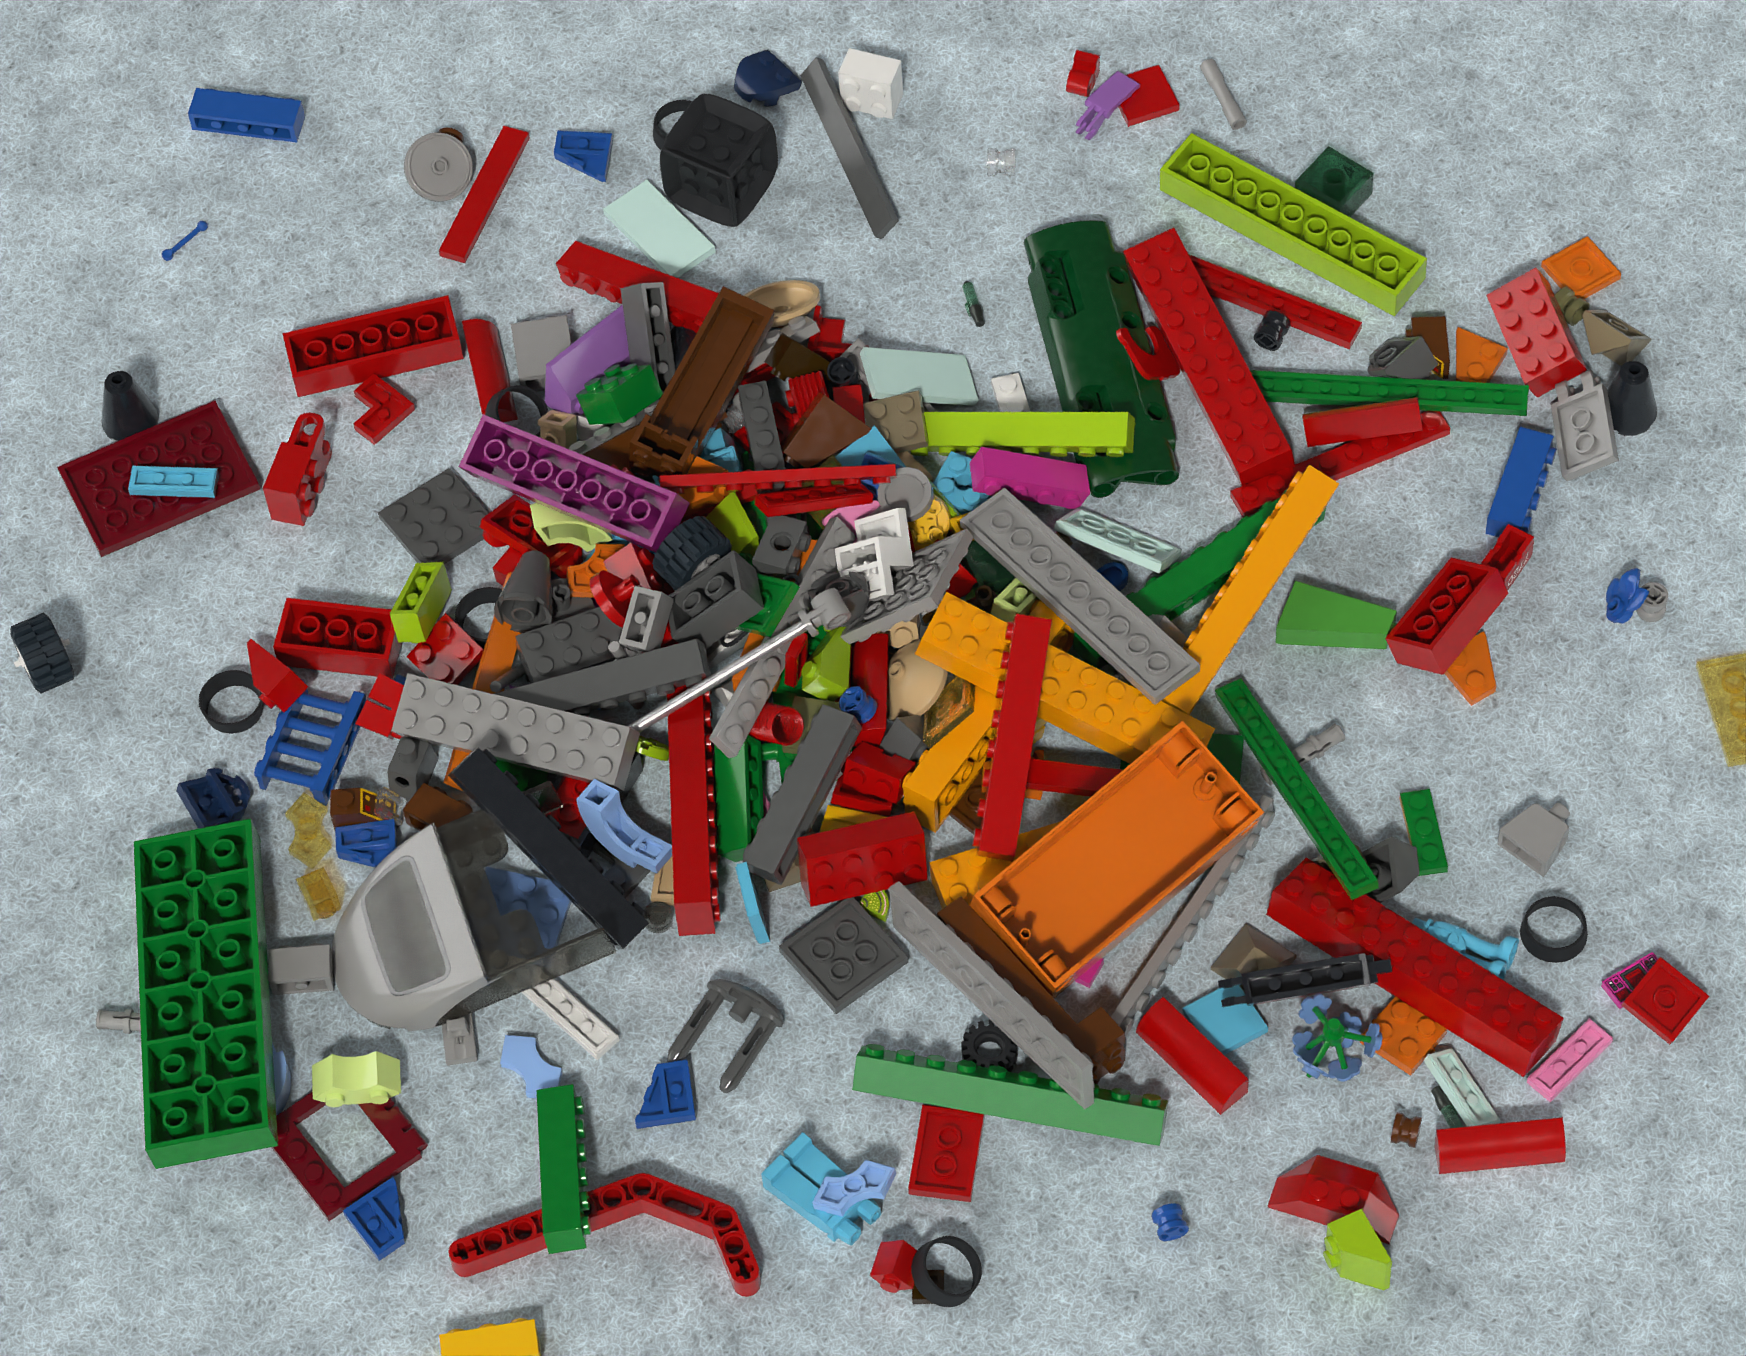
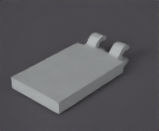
M1592 370L1581 374L1584 391L1577 394L1574 387L1568 388L1566 380L1555 384L1558 402L1551 404L1561 474L1566 481L1573 480L1619 461L1608 391L1601 383L1599 376L1593 377Z

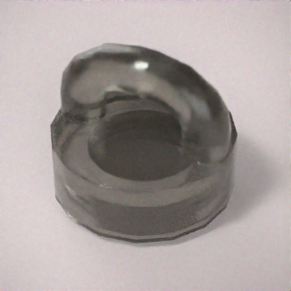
M653 902L645 907L644 911L647 915L644 918L649 922L646 926L647 930L653 933H662L672 926L673 913L669 905L664 902Z

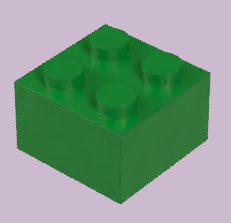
M633 363L626 367H620L617 364L607 368L604 371L605 375L585 383V388L577 393L576 397L589 425L625 423L661 398L663 392L650 365L638 366L637 363Z

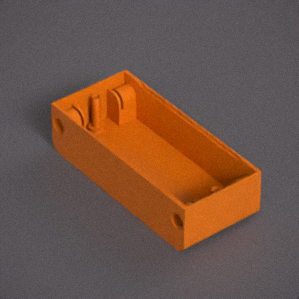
M1182 720L975 893L970 906L1047 992L1055 998L1244 839L1257 826L1264 811Z

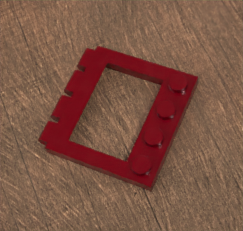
M311 1092L276 1116L278 1146L271 1148L328 1221L422 1158L420 1152L427 1148V1142L415 1128L410 1129L412 1127L411 1122L398 1106L393 1107L395 1102L391 1098L384 1104L366 1103L358 1105L396 1153L345 1188L296 1127L297 1124L323 1108L326 1102L314 1100L313 1093Z

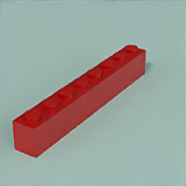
M574 241L556 262L560 278L567 286H575L591 295L596 294L604 297L613 303L622 304L620 288L640 283L663 282L669 322L677 327L682 326L693 330L695 333L698 332L719 294L578 241Z
M1016 614L1013 622H1007L1005 639L1010 640L1009 649L1002 652L1000 669H1005L1004 681L998 680L995 698L1001 700L999 710H993L991 728H996L994 740L989 739L986 757L991 758L990 769H984L981 785L982 787H987L985 799H979L977 816L982 817L980 829L975 828L972 846L977 847L976 856L1012 862L1016 855L1052 623L1051 619Z

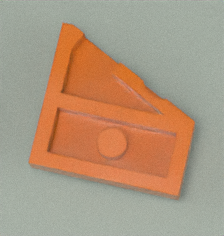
M1458 327L1456 330V381L1490 383L1506 357L1508 348Z

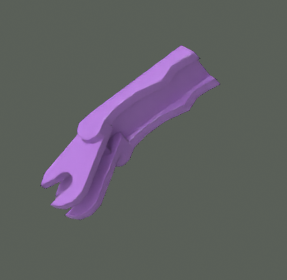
M1119 71L1113 74L1086 99L1085 106L1088 109L1077 121L1076 126L1079 128L1075 133L1089 132L1085 139L1091 140L1098 132L1105 118H1110L1114 110L1140 88V84Z

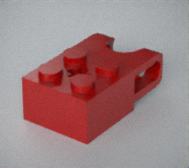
M310 412L301 414L295 422L288 442H281L263 486L271 520L304 526L307 517H311L314 513V500L317 493L320 494L323 490V476L332 454L329 442L323 440L326 427L323 417L319 414ZM313 423L317 425L312 435L305 434V426Z

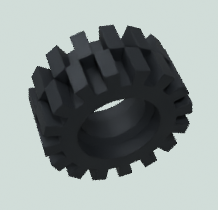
M989 1020L988 1026H984L983 1021L978 1022L977 1029L972 1025L969 1027V1033L965 1032L963 1035V1041L961 1042L962 1060L972 1061L976 1063V1066L980 1067L1001 1066L1006 1068L1008 1072L1013 1070V1064L1017 1062V1045L1001 1029L994 1026L991 1020ZM985 1042L997 1043L1002 1049L999 1056L991 1059L981 1057L977 1050Z

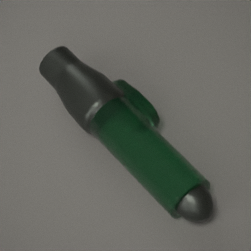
M965 281L962 286L967 301L965 308L968 316L973 318L975 325L982 327L985 324L983 311L974 286L971 282Z
M1434 1087L1431 1092L1439 1111L1443 1114L1449 1127H1463L1457 1116L1458 1112L1441 1087Z

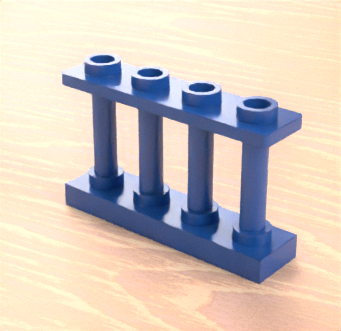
M306 689L285 713L280 711L276 720V730L273 736L270 735L267 739L265 755L262 760L257 762L254 776L257 778L260 789L266 790L271 778L310 788L315 804L327 806L330 799V790L335 788L361 728L355 723L366 702L365 694L354 691L350 701L342 703L308 694ZM303 705L342 714V719L339 725L330 727L299 719L298 716ZM294 729L329 738L332 742L329 749L322 752L287 743ZM282 754L321 764L318 775L314 774L313 776L281 769L276 766Z

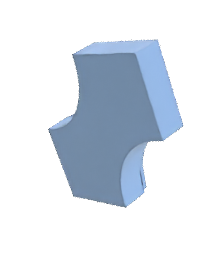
M505 1035L500 1061L501 1067L511 1069L522 1077L526 1084L527 1098H537L536 1090L560 1086L562 1069L546 1063L539 1056L535 1037Z
M865 1160L856 1171L842 1177L826 1176L812 1202L814 1209L843 1217L852 1205L862 1200L871 1198L885 1199L897 1174L894 1167Z

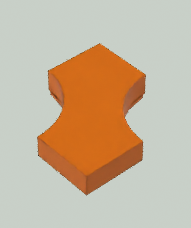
M596 544L595 551L590 559L580 565L569 566L567 570V583L570 589V597L594 598L590 588V578L602 570L607 571L603 561L624 548L625 544Z

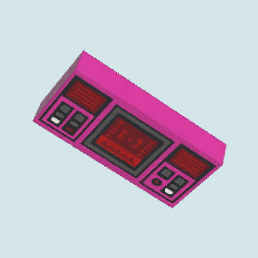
M1651 952L1602 981L1601 987L1619 1009L1623 1008L1621 1004L1658 958Z

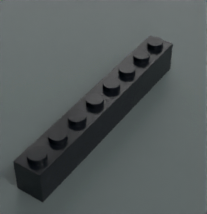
M479 747L474 749L448 776L618 950L624 949L649 924L644 918L647 915L646 912L637 903L633 902L630 904L623 897L625 894L623 888L614 880L609 882L602 875L604 869L594 859L591 858L588 861L581 853L583 850L582 846L571 836L567 839L559 831L562 828L559 822L551 815L546 817L538 809L540 803L530 793L524 795L517 787L519 784L517 779L508 771L503 773L495 765L498 761L487 749L482 751Z

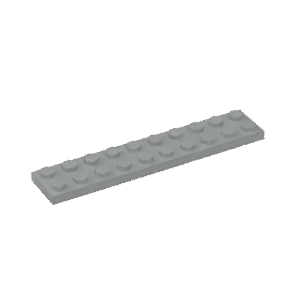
M1006 488L1000 490L960 519L962 529L967 528L974 540L1154 705L1200 672V664Z
M899 881L890 886L893 927L1083 1109L1094 1104L1093 1089L1095 1085L1092 1075L1093 1063L1090 1057L1076 1049L1066 1034L1059 1033L1047 1016H1041L1034 1009L1030 1000L1026 997H1021L1014 990L1009 980L1006 978L1002 979L987 960L983 961L968 942L964 943L956 935L950 925H945L938 919L937 914L931 907H926L921 903L913 890H908Z

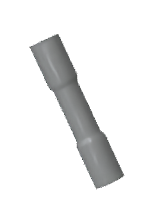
M1214 59L1205 60L1201 63L1200 69L1209 86L1215 92L1233 130L1243 128L1247 121L1227 88L1219 67Z

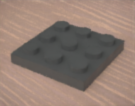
M450 468L378 512L379 519L417 563L444 562V564L484 540L483 529L479 526L482 518L489 514Z
M854 897L844 899L779 946V952L835 1014H838L908 963V956Z

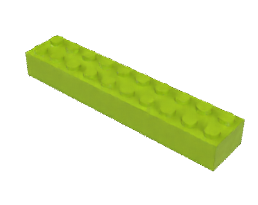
M1193 133L1186 138L1160 169V191L1394 317L1426 278V257Z

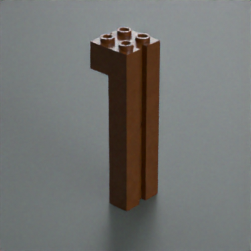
M724 286L722 287L652 415L645 414L630 441L629 467H632L634 472L641 476L653 474L659 477V483L660 476L688 473L695 457H700L768 334L774 322V309Z
M962 896L937 912L938 919L945 925H950L956 935L964 943L968 942L983 961L987 960L1002 979L1006 978L1009 980L1014 990L1021 997L1028 998L1034 1009L1041 1016H1047L1059 1033L1066 1034L1076 1049L1090 1057L1093 1063L1092 1075L1095 1084H1098L1100 1079L1106 1074H1114L1121 1069L1125 1061V1049L1123 1046L1125 1045V1032L1102 1007L1076 1024Z

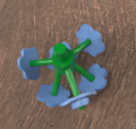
M1317 993L1302 1001V1009L1298 1015L1307 1024H1312L1319 1019L1324 1025L1323 1033L1318 1037H1313L1310 1031H1305L1303 1034H1294L1292 1037L1293 1044L1295 1045L1293 1053L1300 1057L1297 1058V1061L1304 1065L1302 1071L1307 1073L1306 1076L1308 1078L1314 1077L1318 1079L1322 1075L1327 1078H1337L1338 1081L1344 1082L1360 1074L1362 1061L1359 1058L1350 1059V1057L1344 1056L1343 1048L1351 1047L1354 1041H1362L1365 1045L1364 1054L1372 1058L1375 1050L1378 1051L1382 1044V1033L1379 1032L1380 1026L1376 1023H1370L1368 1031L1365 1035H1362L1359 1031L1362 1028V1020L1357 1016L1351 1017L1348 1012H1342L1340 1017H1333L1328 1021L1325 1016L1332 1001L1329 997H1324L1323 994ZM1329 1046L1336 1048L1339 1060L1329 1063V1072L1327 1074L1319 1069L1318 1065Z

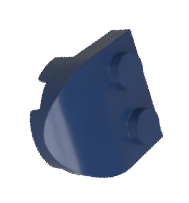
M764 50L749 55L740 61L735 74L734 90L742 99L749 103L755 99L764 101V106L769 107L777 105L780 96L799 90L802 81L769 50Z
M219 768L207 769L205 777L180 782L176 789L198 829L240 821L246 811L250 798L249 788L242 778L238 775L235 778L225 775L223 770Z

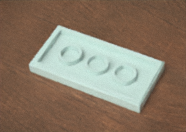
M645 180L603 208L604 215L665 274L678 278L716 252L715 246L648 180Z
M863 347L860 352L872 399H884L919 390L922 395V402L975 406L978 402L965 355Z
M1080 507L1058 519L1054 527L1055 531L1157 573L1162 572L1178 561L1182 551L1177 547Z

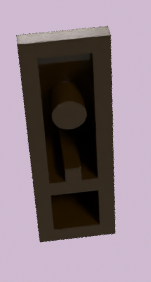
M781 333L764 361L772 367L770 373L785 381L787 377L794 379L796 376L800 377L801 375L805 376L812 372L821 371L824 382L831 383L827 375L830 361L786 334Z

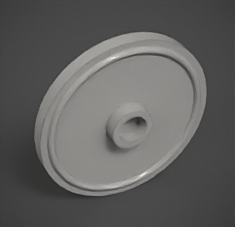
M438 132L426 134L417 139L406 153L404 160L406 180L414 192L424 199L434 202L451 200L467 188L472 177V159L467 148L461 141L449 134Z

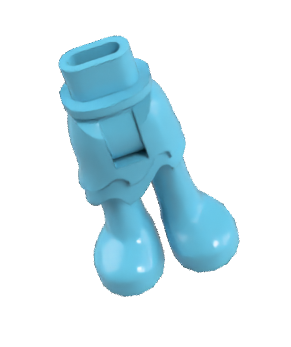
M1415 917L1412 922L1502 980L1505 979L1506 970H1509L1513 963L1519 945V939L1513 936H1506L1500 944L1490 943L1468 933L1465 928H1460L1445 921H1435L1434 923V920L1429 918L1426 922ZM1466 949L1492 962H1486L1466 953Z

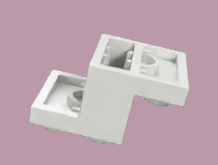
M895 508L854 520L857 542L835 548L837 569L840 577L849 576V571L862 574L867 581L869 602L894 595L891 572L914 566L905 508Z

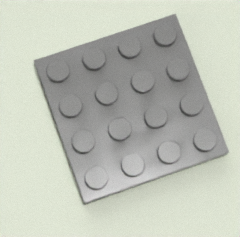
M966 528L913 552V567L891 572L894 595L868 602L867 609L863 615L851 625L846 626L840 637L848 644L856 641L863 642L878 631L886 632L896 623L901 621L909 622L921 612L935 610L941 603L942 595L950 587V580L959 570L958 565L962 558L968 553V547L973 539L968 529Z

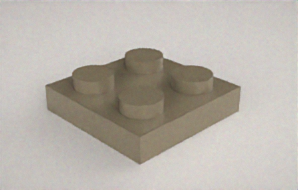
M919 390L863 403L866 425L870 428L875 425L896 454L929 446L922 395Z

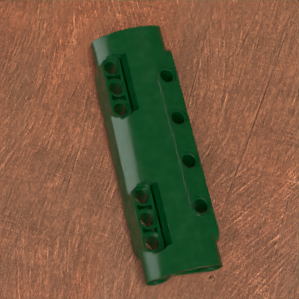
M1076 221L1055 225L1029 235L1023 242L1031 269L1027 277L1062 412H1101L1097 393H1099L1103 412H1129L1135 418L1133 453H1124L1123 457L1107 456L1106 453H1096L1094 457L1079 456L1078 452H1073L1076 463L1086 465L1091 495L1096 498L1107 497L1115 492L1121 482L1150 485H1169L1174 483L1179 478L1173 455L1176 439L1159 379L1147 380L1138 372L1125 347L1116 335L1118 329L1127 328L1135 343L1143 351L1152 355L1125 257L1122 251L1115 249L1109 224L1104 221ZM1060 258H1062V262L1064 265L1065 273L1067 276L1068 284L1070 287L1071 295L1073 298L1077 314L1074 313Z

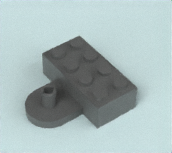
M567 578L551 580L553 605L551 624L515 636L517 653L530 684L612 662L616 659L609 651L608 646L613 641L619 643L623 628L614 624L600 607L595 608L591 598L570 597Z

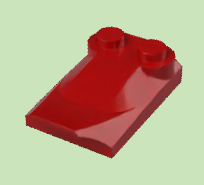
M515 494L482 518L479 527L483 529V538L489 545L493 547L509 545L522 554L534 550L540 551L549 558L551 572L559 578H567L568 567L580 565L583 562L582 547L578 545L558 543L547 546L534 529L531 504Z

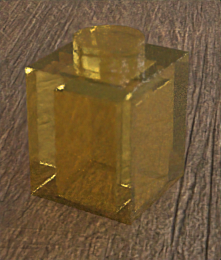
M324 867L296 879L299 892L313 921L320 918H330L337 911L341 910L338 895Z

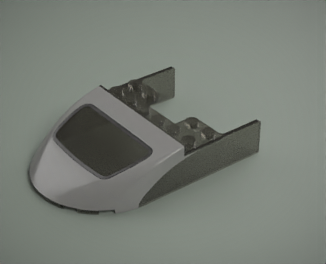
M550 781L522 792L524 795L530 793L540 803L538 809L544 815L564 806ZM481 809L439 827L433 823L411 836L386 856L367 876L350 900L338 922L331 947L334 979L340 993L351 1008L367 1018L369 1022L388 1029L391 1027L403 1028L408 1031L426 1030L446 1024L448 1019L461 1018L614 954L616 949L604 928H598L563 944L546 949L535 919L530 912L519 909L503 916L500 915L484 867L499 862L506 856L509 849L504 832Z

